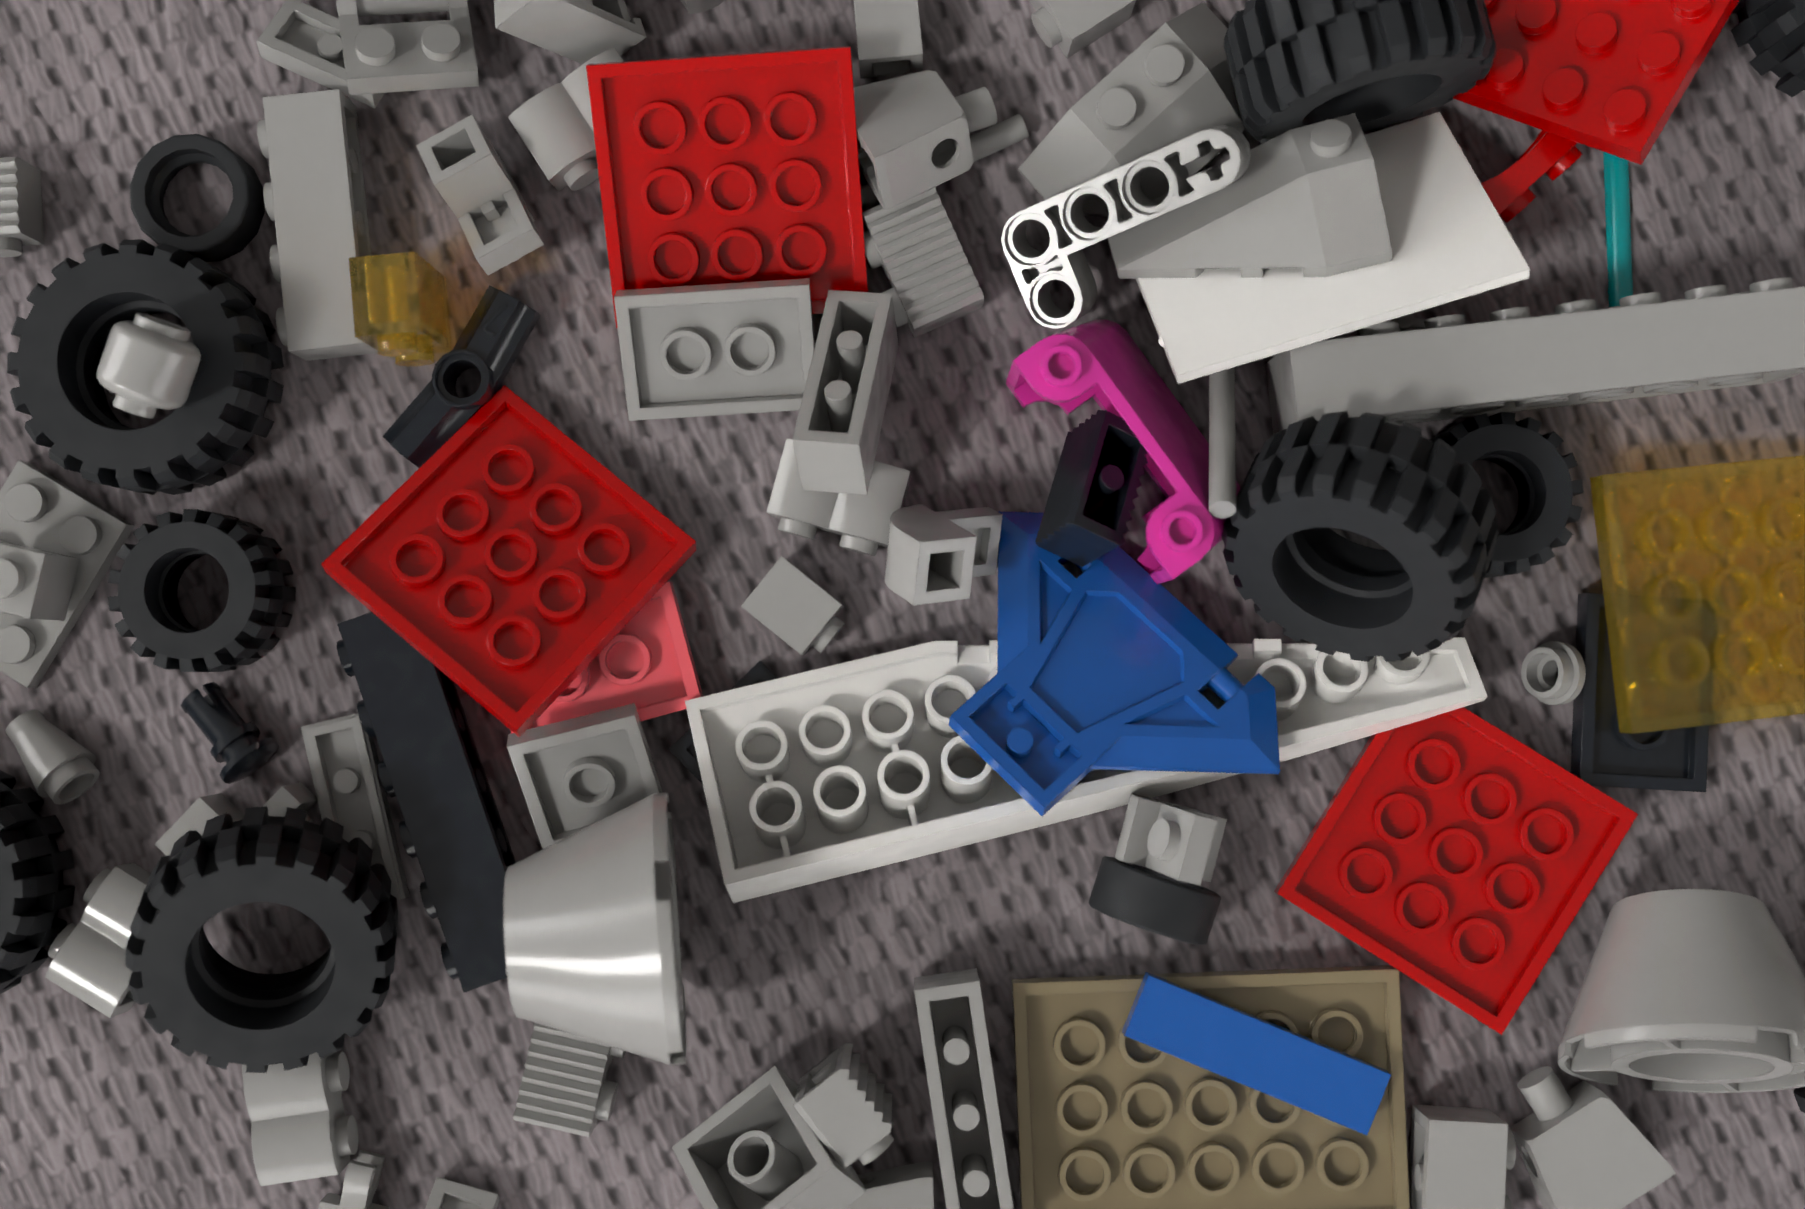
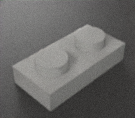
M286 0L256 41L260 58L332 90L340 89L346 96L375 108L385 94L349 95L339 19L303 2Z

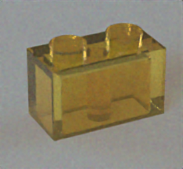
M416 252L349 257L356 338L378 350L379 355L395 357V363L399 366L430 365L435 363V353L452 351L445 276Z

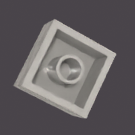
M776 1066L772 1067L672 1146L704 1209H845L867 1192L852 1165L850 1164L842 1169L795 1109L793 1104L799 1085Z

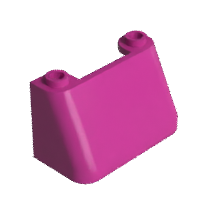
M1107 319L1092 320L1040 340L1013 360L1005 384L1023 408L1035 402H1049L1059 406L1069 415L1093 397L1102 410L1109 411L1123 418L1149 453L1145 455L1148 463L1143 467L1167 499L1142 516L1146 523L1147 543L1144 551L1135 561L1149 573L1157 585L1175 579L1201 560L1222 540L1223 527L1227 518H1216L1209 513V443L1124 328L1118 323ZM1236 481V496H1237V494H1238V492H1239V490H1240V485H1239V484L1237 483V481Z

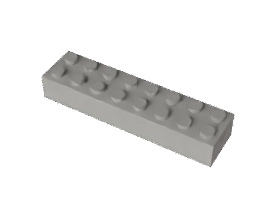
M1776 278L1750 284V291L1728 295L1726 285L1700 287L1684 292V299L1662 302L1660 292H1650L1619 299L1620 306L1600 310L1596 308V300H1579L1556 305L1554 307L1555 313L1531 317L1530 307L1498 310L1489 314L1490 320L1474 324H1466L1465 315L1463 314L1445 315L1425 320V328L1400 332L1399 322H1382L1359 329L1360 335L1340 339L1332 337L1279 353L1265 364L1273 435L1279 431L1287 430L1290 424L1312 416L1319 422L1322 415L1331 412L1347 411L1349 418H1360L1366 412L1385 415L1384 422L1402 425L1404 421L1411 424L1474 417L1485 413L1492 415L1499 412H1519L1778 382L1805 373V287L1793 288L1792 278Z

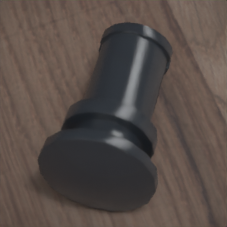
M215 682L204 684L203 690L207 695L203 697L201 692L195 689L182 701L181 708L185 713L189 714L213 745L210 753L216 762H226V765L221 770L220 777L224 783L231 784L261 769L276 754L279 745L274 738L258 740L260 730L254 723L244 722L223 695L219 685Z

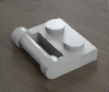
M336 0L349 95L479 86L478 67L467 0ZM432 12H448L449 20L359 25V17Z

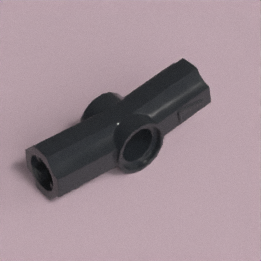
M489 285L453 350L443 355L435 364L432 380L382 437L402 456L420 468L502 388L505 377L541 315L516 298ZM468 369H479L481 373L479 389L467 398H459L455 386L457 378Z

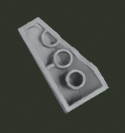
M1355 113L1294 128L1250 150L1251 159L1249 167L1244 175L1234 183L1107 238L1118 278H1196L1205 269H1240L1241 277H1263L1264 268H1303V277H1328L1392 261V247L1374 158ZM1220 165V166H1218V169L1221 171V174H1222V176H1223V173H1222V170H1221V165ZM1168 193L1152 201L1163 202Z

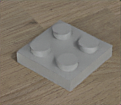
M635 703L528 729L520 738L515 733L508 734L507 749L542 849L654 793H663Z

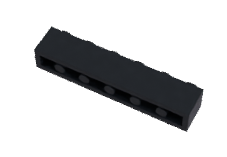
M370 612L338 623L337 625L342 640L337 641L338 657L347 675L356 677L363 700L357 703L359 718L366 733L370 737L376 736L384 760L378 763L379 776L387 794L391 798L397 797L404 817V821L399 823L400 837L407 854L411 858H418L425 879L424 882L420 883L423 905L432 919L437 917L439 919L446 942L441 944V955L446 971L453 980L459 978L464 993L507 978L504 943V884L507 868L516 863L454 681L374 613Z

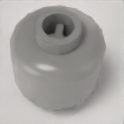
M137 312L133 321H119L114 324L97 369L99 383L105 389L116 394L112 405L128 413L151 419L155 417L157 408L169 410L184 406L201 360L199 349L188 341L191 331L166 320Z

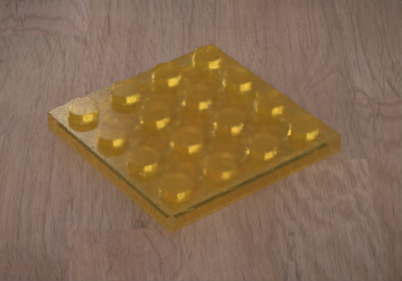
M1805 455L1591 477L1590 484L1619 733L1635 734L1805 714Z

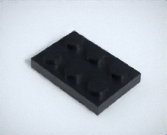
M1596 593L1578 594L1576 649L1583 658L1586 676L1580 694L1573 700L1570 773L1592 786L1706 792L1714 600Z

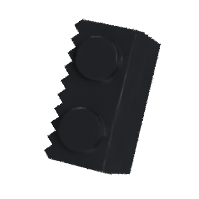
M1098 410L1096 415L1092 414L1090 419H1085V423H1080L1078 428H1073V432L1067 433L1035 540L1037 546L1081 567L1126 543L1123 534L1129 531L1126 525L1127 522L1132 520L1129 512L1136 508L1132 500L1139 497L1136 489L1142 486L1139 478L1145 474L1142 467L1148 463L1145 455L1149 453L1123 418L1106 410Z

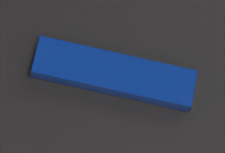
M1145 972L1122 1030L1124 1036L1364 1135H1368L1391 1074L1383 1068L1149 972Z

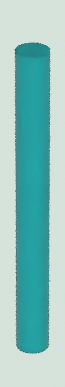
M1603 152L1609 307L1620 306L1619 299L1633 295L1629 160Z

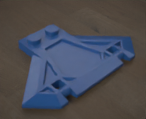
M999 512L1003 516L998 550L997 674L950 715L949 726L1026 802L1043 816L1093 769L1279 774L1280 760L1276 692L1273 685L1259 673L1245 685L1227 670L1237 659L1238 654L1161 584L1157 585L1149 573L1120 547L1083 567L1075 564L1083 572L1076 579L1062 566L1068 560L1037 546L1035 542L1044 513ZM1210 688L1225 704L1217 709L1201 693Z

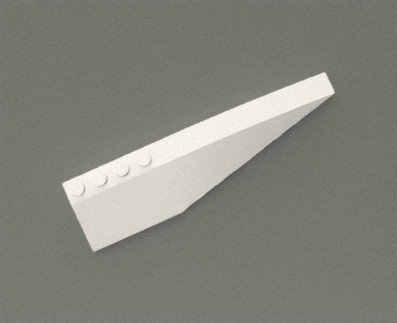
M1454 637L1442 643L1440 647L1420 656H1417L1412 651L1409 657L1385 662L1383 656H1374L1369 662L1351 660L1350 654L1338 651L1332 656L1315 650L1316 644L1282 643L1281 639H1254L1252 643H1226L1238 654L1237 659L1227 668L1238 680L1245 685L1259 673L1275 687L1280 762L1421 721L1484 701L1488 697L1465 637ZM989 640V645H958V641H931L685 701L724 885L733 903L1124 806L1129 803L1131 794L1154 798L1241 773L1093 769L1045 815L1041 816L949 726L950 715L997 674V640ZM1210 688L1201 693L1217 709L1225 704Z

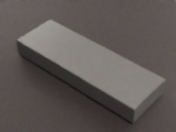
M356 713L302 726V735L322 821L327 817L343 825L342 838L347 842H350L354 837H360L373 850L371 866L376 863L384 865L392 881L390 894L396 897L397 900L409 897L387 795L379 776V760L374 739L364 730L359 714Z

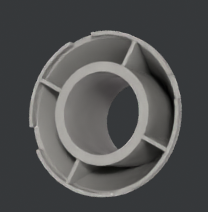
M668 792L654 793L510 865L506 871L504 884V943L508 987L512 1008L516 1017L675 1066L686 1065L685 990L684 985H682V948L680 945L675 846L671 812H667L669 795Z
M1673 889L1647 892L1624 898L1616 902L1610 910L1558 1046V1065L1566 1073L1578 1078L1613 1086L1618 1085L1617 1073L1652 1080L1651 1090L1743 1093L1805 1087V974L1768 908L1761 900L1755 897L1722 890Z

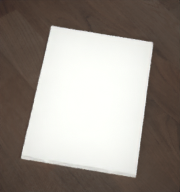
M1440 112L1364 135L1374 158L1392 247V261L1328 277H1303V268H1264L1263 277H1241L1240 269H1205L1196 278L1136 279L1158 333L1159 344L1164 348L1178 384L1529 278L1530 268L1515 244L1512 234L1504 225L1465 157L1462 147L1457 143Z

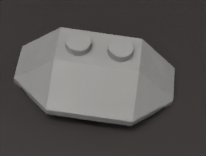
M1204 2L1165 22L1066 112L1022 163L1018 171L1046 200L1205 129L1223 125L1233 127L1243 133L1245 128L1224 49V38L1228 28ZM1210 143L1211 152L1184 164L1188 169L1189 177L1199 173L1226 147L1214 149ZM1148 167L1142 175V191L1146 197L1154 200L1168 193V178L1158 168ZM1089 193L1083 203L1084 216L1108 217L1109 211L1105 201L1098 195Z

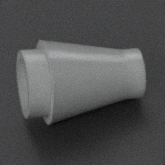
M33 709L24 712L7 726L5 733L14 743L40 797H50L55 804H65L80 797L97 781L100 773L94 766L95 755L48 721L39 710Z

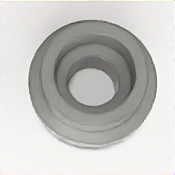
M1549 641L1530 651L1523 661L1521 668L1523 685L1531 695L1542 703L1548 705L1567 704L1580 694L1584 686L1586 670L1583 658L1575 647L1566 642Z

